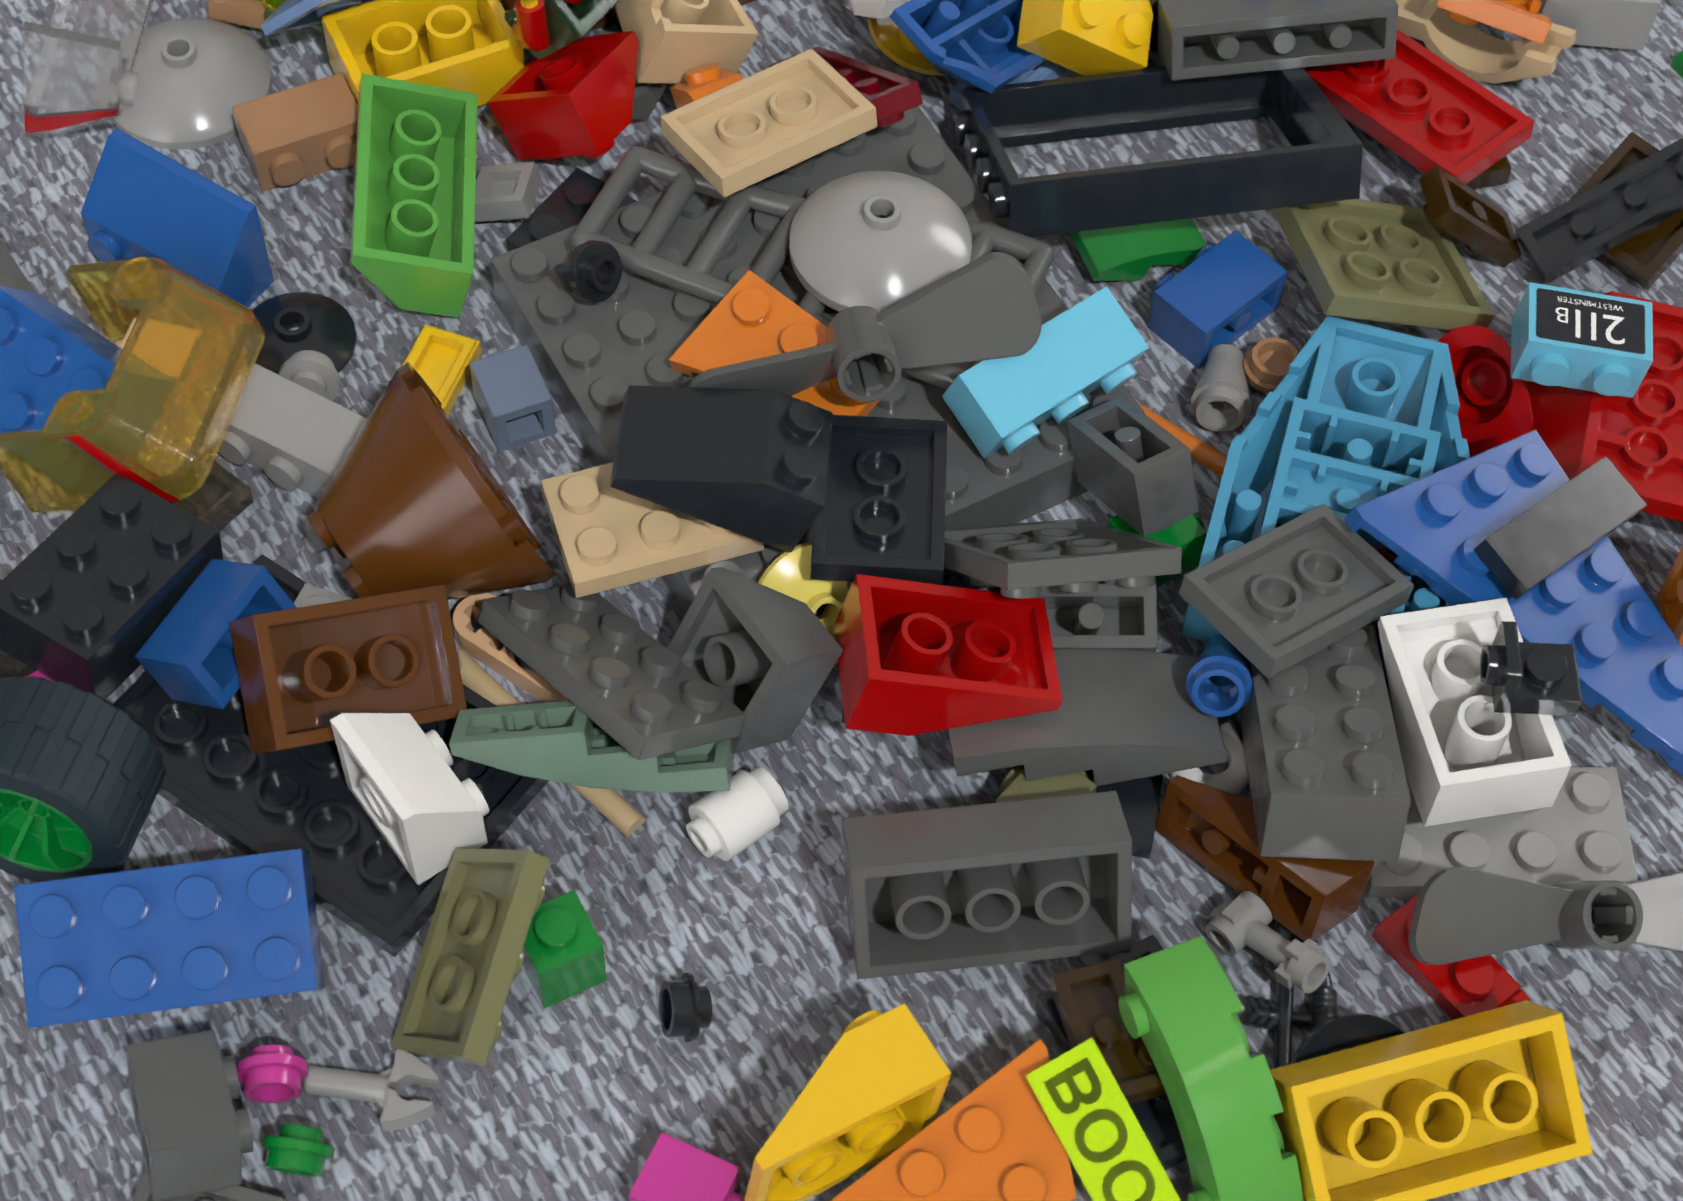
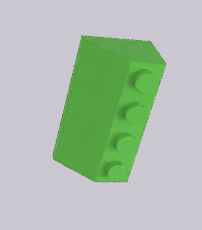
M362 74L359 89L350 263L399 309L459 318L474 274L478 94Z

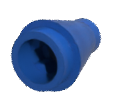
M1218 634L1207 641L1203 653L1189 671L1186 679V690L1191 701L1203 713L1214 717H1225L1240 710L1248 703L1253 691V681L1243 654L1222 634Z

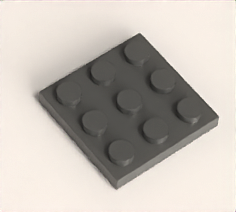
M1083 518L946 529L943 575L969 576L970 585L1000 587L1001 596L1017 599L1041 596V587L1059 585V590L1064 592H1095L1099 590V581L1116 580L1117 585L1124 587H1150L1155 585V576L1181 574L1182 548Z

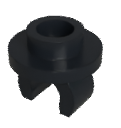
M590 240L578 245L574 249L575 253L571 259L570 266L557 264L553 268L566 291L575 292L579 298L590 302H602L608 299L616 291L622 275V263L619 253L610 243L600 240Z

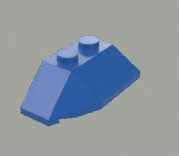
M910 0L894 9L890 15L893 22L939 73L990 94L1047 60L1017 47L1023 0Z

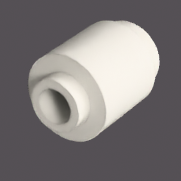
M758 766L749 773L740 770L731 778L730 791H710L689 806L688 811L691 822L686 825V829L692 842L704 856L710 858L715 854L723 861H729L780 824L779 816L789 809L788 800L778 782L764 768Z

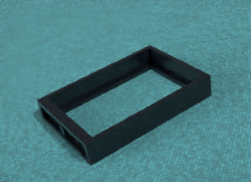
M1158 67L1007 84L992 94L978 88L961 89L962 110L954 111L953 129L956 144L958 146L964 145L967 166L969 169H976L980 193H988L989 205L993 219L1000 218L1005 228L1029 237L1360 198L1363 143L1304 68L1171 80L1166 68ZM1260 117L1265 119L1284 145L1283 148L1024 178L1018 177L1003 148L1007 146Z

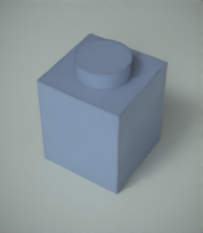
M527 344L507 351H496L485 358L469 363L474 398L498 452L556 434L553 400Z

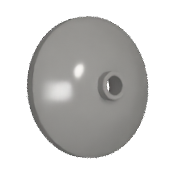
M177 18L143 29L129 38L114 52L105 66L102 75L101 95L105 108H115L119 99V115L112 116L110 119L117 128L126 134L153 147L194 149L219 143L238 134L232 106L270 95L273 82L269 59L262 46L255 38L242 29L222 21L207 18Z
M867 171L849 174L821 186L799 207L791 224L789 234L790 259L798 279L811 295L838 312L853 306H869L883 312L969 264L972 252V236L967 219L959 206L946 193L920 178L889 171Z

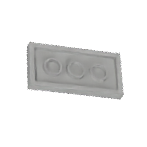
M1571 767L1552 807L1427 827L1423 825L1407 779L1411 803L1398 862L1374 861L1375 864L1366 885L1367 897H1414L1434 874L1450 867H1465L1549 886L1560 881L1614 880L1625 884L1638 881L1617 767Z

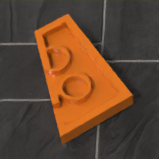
M748 270L668 360L672 370L692 376L693 373L701 374L713 368L828 344L826 336L828 327L755 273ZM837 377L791 396L833 412V415L867 416L881 400L861 402L849 398L840 389Z

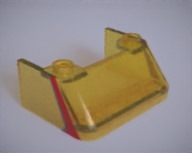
M137 257L129 260L69 266L66 272L67 277L109 341L115 343L117 340H123L134 318H137L105 389L75 390L63 395L55 403L53 411L42 430L0 433V469L31 512L78 509L116 473L168 502L179 501L192 495L203 485L209 475L262 348L265 332L254 312L248 307L160 258Z

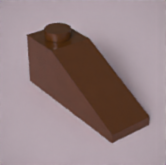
M1178 775L1168 782L1155 825L1157 832L1241 894L1243 891H1250L1257 895L1269 908L1272 918L1304 942L1308 938L1313 941L1317 940L1358 910L1375 864L1374 861L1262 857L1259 851L1252 800Z

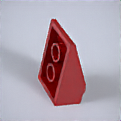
M856 574L834 623L835 640L844 650L838 659L845 729L912 736L1058 710L1063 700L1044 598H1007L1001 596L999 592Z

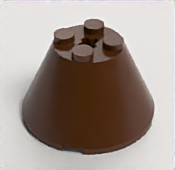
M409 362L396 370L317 502L318 510L307 517L314 531L329 549L334 547L344 559L348 558L351 562L349 566L343 569V573L361 598L445 584L447 599L450 600L547 582L557 574L550 561L545 562L536 550L541 546L462 430L456 429L442 409L440 400Z

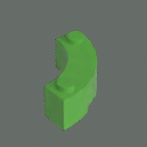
M1199 936L1124 964L1126 995L1120 997L1118 1001L1120 1014L1130 1035L1133 1038L1141 1037L1173 1109L1184 1144L1193 1186V1192L1188 1193L1187 1201H1304L1296 1155L1291 1151L1284 1154V1142L1281 1131L1273 1116L1284 1111L1275 1082L1264 1054L1249 1057L1250 1051L1247 1036L1237 1016L1244 1008L1204 938Z

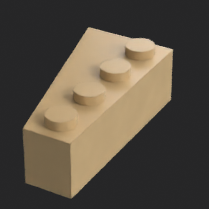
M613 0L622 31H634L639 41L636 65V79L638 83L679 84L687 81L685 77L687 71L712 63H717L719 69L738 72L759 35L738 0Z

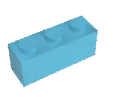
M1106 286L1043 324L1040 336L1031 350L1020 356L981 361L958 375L942 395V398L983 458H986L1002 447L1010 455L1032 442L1041 434L1036 427L1052 416L1058 424H1061L1089 405V401L1085 396L1102 387L1108 395L1129 382L1138 374L1133 367L1134 363L1149 349V346Z

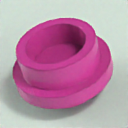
M283 1045L257 1047L251 1051V1056L242 1059L236 1065L238 1081L243 1084V1096L248 1100L259 1103H281L299 1097L301 1094V1083L304 1077L309 1076L308 1062L294 1055L292 1048Z

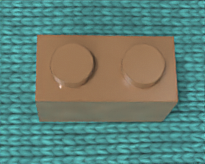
M342 72L232 106L241 146L262 192L279 186H290L296 184L301 179L336 168H347L356 163L359 107Z

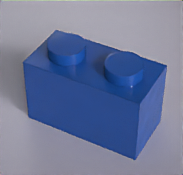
M1235 230L1217 245L1209 243L1203 247L1193 262L1177 275L1170 273L1157 283L1150 296L1152 305L1147 327L1196 368L1200 369L1207 363V355L1211 348L1220 344L1231 345L1279 308L1288 271Z
M211 559L135 657L172 700L224 709L240 688L229 622L251 615L297 607L263 565Z

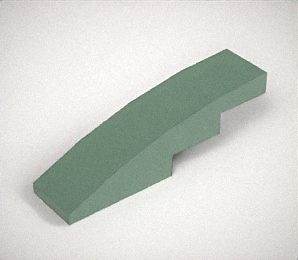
M569 700L459 710L449 743L453 756L517 775L588 788L655 793L730 791L734 760L731 739L638 760Z

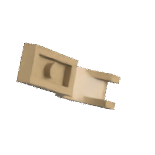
M1395 0L1399 5L1397 29L1409 37L1423 41L1428 50L1476 81L1496 84L1551 75L1556 69L1558 54L1562 49L1571 48L1576 40L1577 30L1551 23L1552 25L1544 44L1529 39L1506 41L1487 35L1473 25H1466L1453 20L1447 15V10L1436 7L1439 0Z

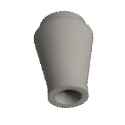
M1229 344L1216 345L1210 349L1207 355V363L1190 401L1191 409L1200 425L1214 432H1228L1236 429L1242 424L1251 410V399L1243 369V354L1237 347Z

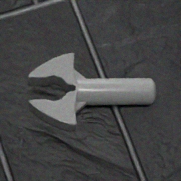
M396 1049L393 1067L381 1074L310 1066L309 1076L303 1079L304 1091L310 1095L376 1103L383 1111L380 1118L383 1131L404 1129L423 1122L435 1114L433 1102L421 1100L407 1101L400 1098L397 1094L398 1091L413 1084L426 1088L441 1089L437 1074L426 1063L413 1054L400 1049Z

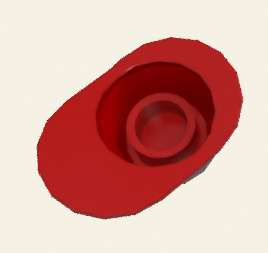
M1468 325L1452 329L1437 341L1448 344L1460 403L1458 419L1462 438L1467 439L1470 458L1532 431L1534 418L1532 402L1527 389L1528 381L1511 378V347L1503 337L1490 328Z

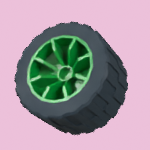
M18 676L1 678L0 869L15 877L32 880L34 883L120 872L129 857L165 777V764L162 762L163 756L157 744L152 742L150 734L119 707L116 708L106 702L104 698L92 692L88 693L78 689L74 685L34 676L19 678Z

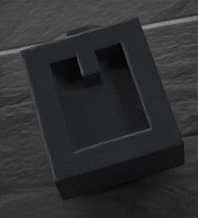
M1501 621L1492 645L1483 646L1480 658L1481 682L1483 685L1491 686L1494 712L1576 716L1582 703L1574 644L1519 642L1517 623Z

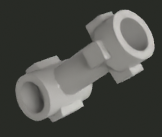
M1243 891L1234 900L1227 898L1210 914L1211 922L1205 926V932L1209 940L1219 951L1227 956L1234 957L1246 945L1278 966L1274 971L1276 981L1286 988L1290 989L1294 985L1305 993H1311L1327 977L1330 969V960L1323 954L1322 946L1310 938L1303 943L1297 939L1291 942L1269 928L1267 925L1272 921V914L1267 905L1254 893Z

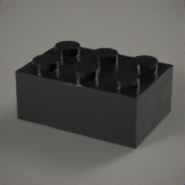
M119 473L114 474L0 581V650L55 682L61 681L74 685L78 689L88 693L92 692L106 700L141 665L135 655L211 559L224 560L220 531Z

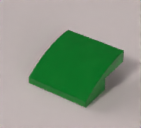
M1192 218L1069 233L1094 281H1138L1144 278L1152 265H1190L1199 251L1207 245Z

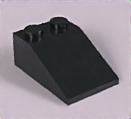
M630 385L624 395L610 487L790 553L825 504L833 412L776 390Z

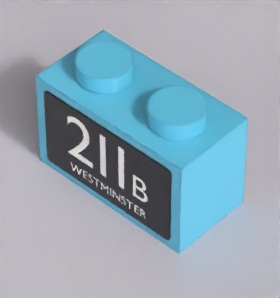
M1529 282L1512 319L1511 378L1532 381L1544 386L1556 385L1598 392L1605 396L1633 398L1653 362L1652 302Z

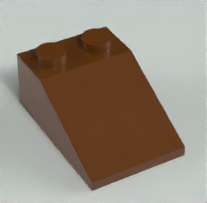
M445 584L256 614L229 622L252 754L335 740L330 720L341 713H410L419 725L457 718L459 710L467 709Z

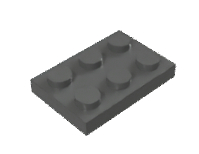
M1322 504L1184 575L1179 594L1269 679L1380 618V616L1407 603L1414 584L1360 535L1352 532L1347 524L1330 508Z

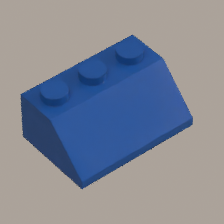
M117 128L108 135L81 210L82 219L89 237L87 243L92 253L106 265L114 266L117 263L131 271L148 289L154 292L164 290L180 299L183 305L199 318L209 316L218 321L216 314L152 261L139 258L151 257L162 259L243 313L274 282L257 206Z

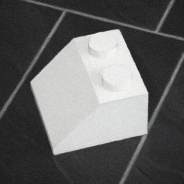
M341 713L330 720L348 788L417 885L449 867L455 848L479 849L488 843L483 816L489 813L488 805L482 793L470 778L460 782L449 767L453 764L452 756L444 741L435 730L424 733L410 713Z

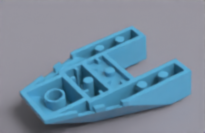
M1327 315L1290 364L1288 373L1273 392L1267 394L1258 406L1256 415L1242 434L1236 435L1231 442L1198 568L1275 529L1276 522L1285 524L1322 504H1325L1344 521V518L1359 505L1469 459L1467 439L1462 438L1458 419L1460 403L1448 344ZM1360 528L1356 532L1371 546L1392 551L1364 529ZM1396 563L1394 564V567L1410 580L1414 587L1407 603L1383 616L1452 606L1433 592L1424 579L1411 575ZM1188 604L1181 636L1207 642L1211 637L1221 634L1191 604ZM1379 634V638H1378V642H1377V643H1378V648H1379V653H1380V657H1381V662H1382V667H1383V671H1384V676H1385V681H1386L1387 689H1389L1388 678H1387L1386 667H1385L1384 656H1383L1382 645H1381L1380 634Z

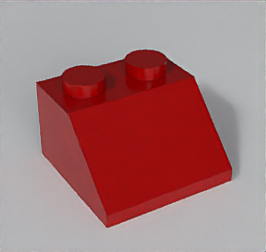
M634 31L552 40L550 46L540 51L487 101L517 160L543 158L545 162H553L563 157L584 155L586 159H593L604 155L614 147V139L632 122L639 42Z

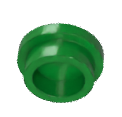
M281 1124L279 1136H263L261 1145L262 1149L268 1151L265 1168L310 1177H322L325 1160H333L335 1148L322 1144L324 1131L293 1124Z

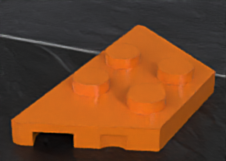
M1039 1039L831 1201H1076L1077 1194L1069 1156L1026 1078V1075L1050 1062L1048 1049L1045 1044Z

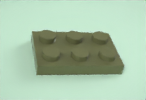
M454 849L390 1048L404 1050L418 1057L486 1066L489 1053L501 1035V1015L511 983L519 974L523 964V945L532 916L539 908L544 897V878L550 862L549 858L530 850Z

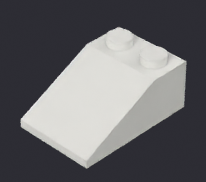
M1507 598L1386 615L1379 618L1378 629L1404 770L1424 827L1552 807L1572 766L1552 715L1496 713L1493 708L1491 686L1483 685L1481 682L1480 658L1483 646L1492 645L1501 621L1516 622ZM1517 626L1519 642H1523Z

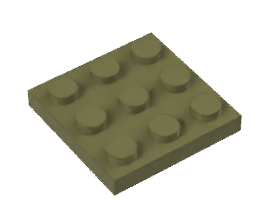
M1350 199L1272 209L1325 315L1345 320L1355 318L1380 321L1395 327L1413 325L1437 328L1446 333L1454 328L1468 325L1488 328L1495 316L1448 233H1440L1435 230L1425 217L1423 208Z

